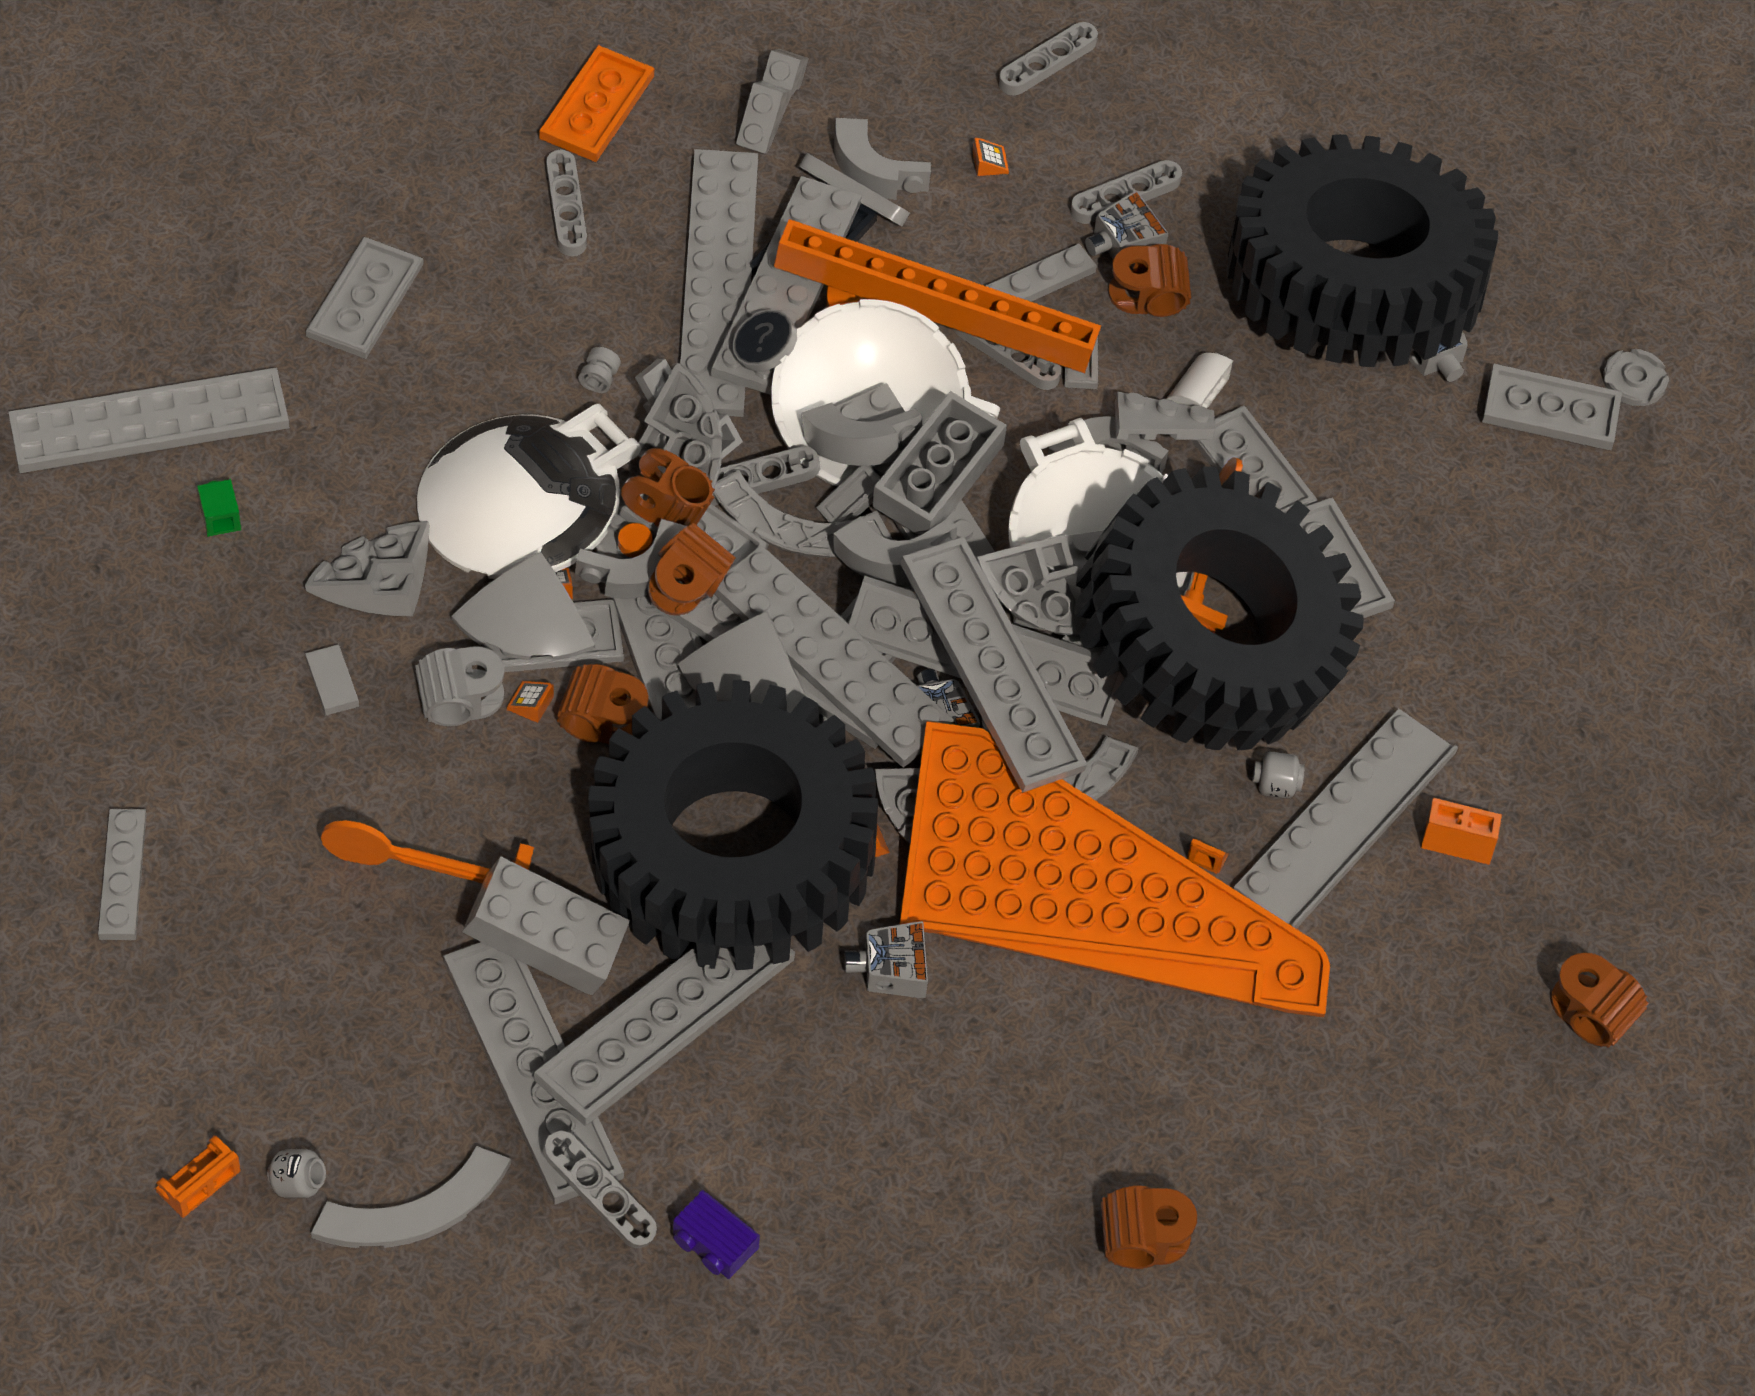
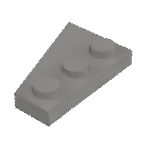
M1117 392L1114 402L1116 440H1127L1129 434H1142L1144 440H1155L1157 434H1169L1175 440H1212L1216 429L1214 410L1200 405L1189 406L1179 404L1169 399L1158 400L1143 397L1138 393Z

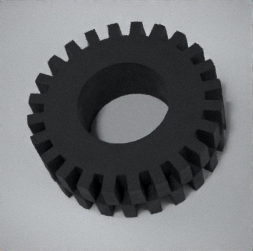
M1341 134L1332 135L1330 147L1327 151H1325L1315 137L1301 141L1299 154L1287 145L1275 150L1273 163L1264 158L1255 165L1253 177L1247 175L1242 183L1227 264L1228 279H1233V296L1236 301L1247 300L1245 313L1253 322L1268 317L1266 333L1273 338L1279 340L1292 330L1295 331L1293 349L1308 354L1317 342L1328 345L1325 360L1341 364L1344 349L1357 351L1359 366L1375 367L1379 351L1386 352L1393 366L1408 364L1412 348L1423 360L1437 356L1440 342L1448 348L1457 345L1460 342L1462 331L1470 332L1476 324L1478 313H1481L1498 242V230H1493L1496 220L1495 213L1492 208L1483 209L1485 195L1478 187L1465 190L1467 176L1457 168L1440 176L1442 159L1434 154L1428 153L1418 163L1411 161L1413 146L1402 142L1397 143L1392 154L1380 152V137L1365 136L1362 149H1352L1348 136ZM1334 240L1367 242L1382 247L1398 257L1383 259L1358 257L1342 252L1326 242Z
M1209 466L1202 467L1192 479L1186 468L1174 470L1163 483L1158 477L1151 479L1137 495L1133 494L1129 497L1085 556V559L1088 561L1078 573L1076 586L1084 590L1075 601V616L1090 619L1079 633L1084 648L1106 646L1093 664L1099 677L1102 679L1120 671L1125 678L1113 695L1124 706L1139 693L1150 702L1140 718L1142 721L1155 728L1169 714L1175 717L1172 738L1187 743L1203 727L1204 746L1206 749L1221 750L1233 737L1237 751L1249 750L1262 738H1264L1267 744H1271L1280 740L1290 728L1295 730L1346 676L1349 671L1346 668L1356 658L1360 648V644L1353 640L1363 629L1364 617L1362 614L1351 612V610L1361 599V592L1358 584L1339 583L1352 567L1346 554L1342 553L1325 557L1322 553L1334 538L1330 530L1325 525H1322L1308 534L1300 526V523L1310 512L1304 504L1297 500L1284 513L1275 507L1281 492L1279 487L1267 482L1255 496L1249 495L1250 474L1235 470L1221 485L1217 467ZM1195 572L1205 574L1232 588L1241 596L1254 614L1260 630L1261 644L1245 645L1234 643L1217 636L1204 627L1192 615L1184 603L1178 588L1176 573Z
M734 680L732 701L721 702L717 700L713 682L697 684L696 706L688 708L677 690L662 696V721L644 706L632 715V735L618 728L609 739V758L599 756L594 768L595 786H590L591 856L592 864H595L596 882L601 895L609 893L610 910L626 919L632 916L633 936L647 945L661 931L663 955L678 960L683 955L689 942H693L697 945L698 966L704 968L705 965H710L709 969H715L720 948L734 947L736 970L753 969L754 947L765 945L772 963H783L790 960L791 936L794 935L806 951L809 952L822 944L823 922L838 932L848 922L849 902L860 906L866 895L867 876H873L875 867L878 798H875V774L872 767L865 768V750L859 740L855 739L846 743L845 724L837 716L832 715L819 725V706L814 700L804 696L790 713L787 712L786 688L770 684L761 704L751 702L750 681ZM733 791L752 793L771 800L784 809L795 823L791 832L778 844L766 851L744 857H721L705 853L688 844L672 827L677 817L694 802L712 794Z

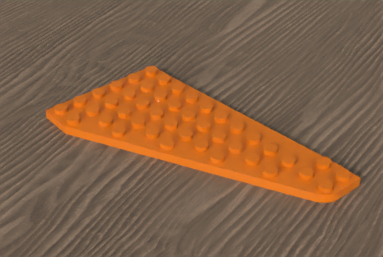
M926 721L900 925L923 921L924 932L967 940L1286 1013L1317 1017L1325 1016L1330 963L1326 952L1315 940L1063 779L1022 793L991 733L985 729Z

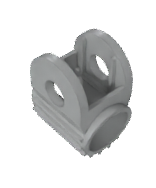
M479 646L459 649L443 648L425 655L422 660H419V664L415 665L424 717L428 718V722H433L435 725L458 726L470 720L486 718L498 711L504 701V687L502 685L504 664L501 658L488 648ZM472 665H480L485 670L472 669Z

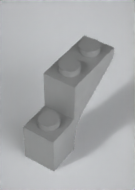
M782 49L771 50L763 80L753 83L736 141L737 145L764 154L768 153L787 105L794 92L801 87L809 58Z

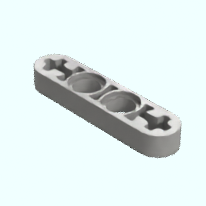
M1079 22L1005 66L1000 72L999 88L1008 95H1019L1093 50L1097 43V29L1087 22ZM1056 48H1062L1066 50L1068 54L1064 56H1058L1054 54L1052 50ZM1037 62L1041 63L1045 68L1033 70L1029 67V64Z
M555 150L547 157V178L559 251L563 254L578 256L586 249L587 233L574 155L569 151ZM557 163H563V165L565 166V175H559V166ZM565 186L571 188L573 192L569 195H561L556 190ZM569 211L575 213L577 217L573 220H564L560 215L563 212ZM574 230V239L576 243H570V241L568 240V231Z
M806 153L799 165L802 169L832 186L862 195V204L902 227L910 215V212L809 153Z
M1164 160L1079 193L1072 200L1071 216L1079 223L1088 224L1095 222L1097 215L1101 211L1116 203L1106 200L1104 196L1116 194L1122 199L1137 191L1132 187L1134 183H1143L1148 187L1146 191H1137L1144 201L1173 191L1180 185L1182 169L1176 162Z
M953 329L959 337L1037 388L1049 390L1059 384L1061 376L1059 364L1000 344L991 345L983 338ZM1017 352L1023 353L1028 356V360L1017 362L1012 359L1011 355ZM1041 372H1052V375L1047 374L1044 377L1040 375Z
M800 446L720 468L717 481L739 470L741 474L749 478L748 484L759 494L814 478L820 471V461L817 452L813 448ZM807 458L809 467L802 468L800 460ZM786 462L790 463L792 473H788ZM775 465L781 468L780 475L774 479L763 476L764 470L769 466ZM715 496L713 501L711 502V504L714 506L719 505V502L717 501Z
M567 1131L552 1133L546 1140L543 1148L544 1157L547 1162L627 1245L634 1248H642L650 1244L657 1231L656 1222L652 1216L574 1135ZM556 1141L558 1144H562L565 1141L569 1144L567 1154L573 1160L577 1154L582 1157V1159L574 1164L571 1171L565 1168L570 1163V1160L565 1155L560 1154L556 1157L552 1153L555 1148L552 1142ZM583 1166L593 1168L597 1173L596 1183L591 1186L579 1183L576 1176L579 1168ZM609 1193L619 1195L623 1200L622 1210L617 1213H610L605 1210L602 1203L603 1197ZM629 1208L634 1211L629 1218L636 1225H640L642 1222L646 1224L647 1228L644 1232L647 1236L646 1238L641 1235L636 1238L632 1237L630 1233L633 1230V1226L627 1220H625L622 1226L617 1222L624 1217Z

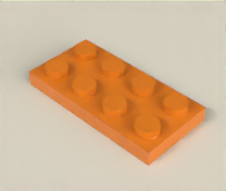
M598 45L540 129L539 139L597 162L654 78L655 68Z

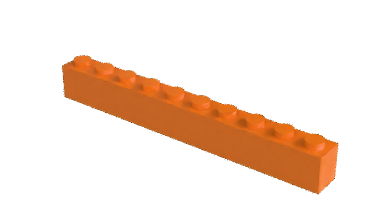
M791 219L788 220L778 245L774 263L775 268L866 299L890 301L904 305L926 316L933 322L1082 373L1086 372L1101 325Z

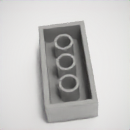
M950 391L874 486L873 507L917 535L924 534L948 518L1002 449L1005 442L1007 425Z
M500 856L486 874L462 933L584 993L593 995L608 977L630 920Z

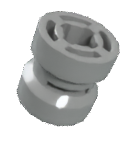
M594 347L591 349L586 360L587 365L581 370L578 377L579 382L588 390L606 393L609 391L613 382L612 376L617 373L621 360L610 349Z

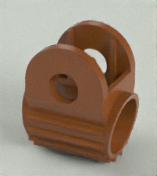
M1156 244L1152 246H1131L1117 253L1113 260L1112 272L1114 278L1109 285V297L1118 309L1130 314H1151L1157 317H1166L1179 313L1183 309L1185 310L1186 306L1190 304L1191 289L1188 260L1184 251L1181 252L1179 248L1171 245ZM1134 263L1133 270H1130L1129 266ZM1125 290L1139 291V297L1131 298L1126 294Z
M657 448L647 450L639 461L640 474L644 477L638 475L629 478L621 489L623 501L635 514L648 522L654 523L658 528L661 519L685 526L692 523L697 525L714 499L712 494L715 489L712 488V480H709L706 473L694 466H689L686 461L667 450ZM658 466H663V467H665V468H666L665 472L662 473V472L658 469ZM640 494L648 495L647 501L642 499Z
M692 523L676 534L658 553L661 559L648 583L650 599L659 610L666 614L674 616L688 614L701 603L706 595L709 598L713 597L736 557L695 523ZM675 579L680 580L683 584L678 583Z
M584 664L582 667L577 666L576 670H573L559 708L557 722H560V727L577 739L585 742L598 741L609 744V739L618 729L613 727V724H628L626 727L619 729L632 735V715L644 706H648L647 689L636 677L617 672L604 665Z
M1578 953L1570 956L1563 963L1559 972V981L1555 984L1551 994V1003L1554 1011L1572 1027L1579 1037L1593 1045L1606 1046L1607 1048L1611 1045L1614 1046L1647 1009L1646 1006L1649 1004L1646 1001L1648 996L1645 995L1643 988L1631 974L1622 969H1617L1606 959L1593 953ZM1582 972H1590V973L1594 974L1597 978H1596V980H1595L1594 978H1592V977H1590V976L1583 975V974H1580V973H1582Z
M1129 1186L1108 1193L1107 1197L1102 1198L1101 1210L1105 1257L1108 1258V1262L1112 1261L1115 1265L1125 1268L1144 1269L1154 1265L1174 1263L1181 1259L1188 1251L1191 1236L1197 1224V1211L1192 1201L1185 1194L1168 1188L1150 1189L1146 1186Z

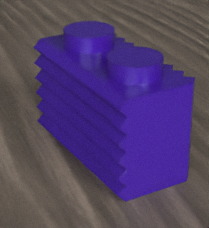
M704 1190L700 1191L699 1195L673 1220L675 1242L687 1252L693 1250L701 1256L705 1267L715 1275L721 1273L727 1279H730L759 1249L760 1235Z

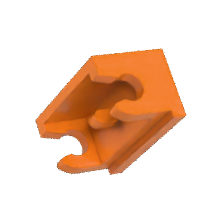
M1433 798L1421 848L1490 865L1498 840L1502 814Z
M215 1135L209 1139L210 1144L207 1145V1149L170 1179L161 1178L156 1182L158 1184L155 1188L156 1192L182 1218L187 1216L240 1172L238 1155Z

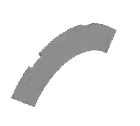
M739 470L717 481L714 488L715 491L713 492V495L729 516L753 532V534L776 548L805 556L838 557L834 553L833 533L855 520L817 523L797 518L787 513L785 514L769 505L767 501L759 496L747 483ZM878 511L862 517L876 533L884 538L893 540Z
M1106 736L1095 754L1087 761L1088 765L1085 771L1063 780L1092 799L1097 800L1123 777L1135 759L1138 747Z
M476 1146L464 1166L443 1186L422 1198L398 1206L365 1209L342 1206L327 1201L311 1232L312 1238L350 1248H359V1246H384V1248L429 1238L462 1221L469 1212L476 1208L483 1200L485 1201L502 1181L511 1165V1159Z

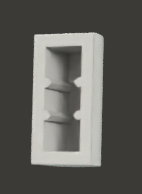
M1203 353L1199 355L1166 399L1189 406L1200 405L1208 408L1229 380L1233 360L1217 353Z

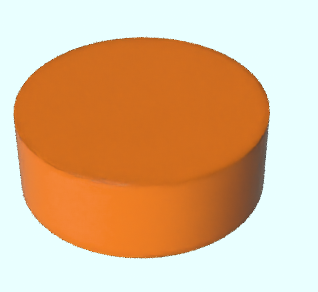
M627 524L618 534V547L628 557H637L652 546V533L643 524Z

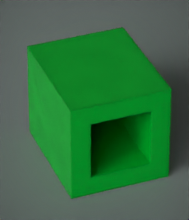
M231 479L211 481L207 484L198 485L199 505L207 537L240 531V514Z

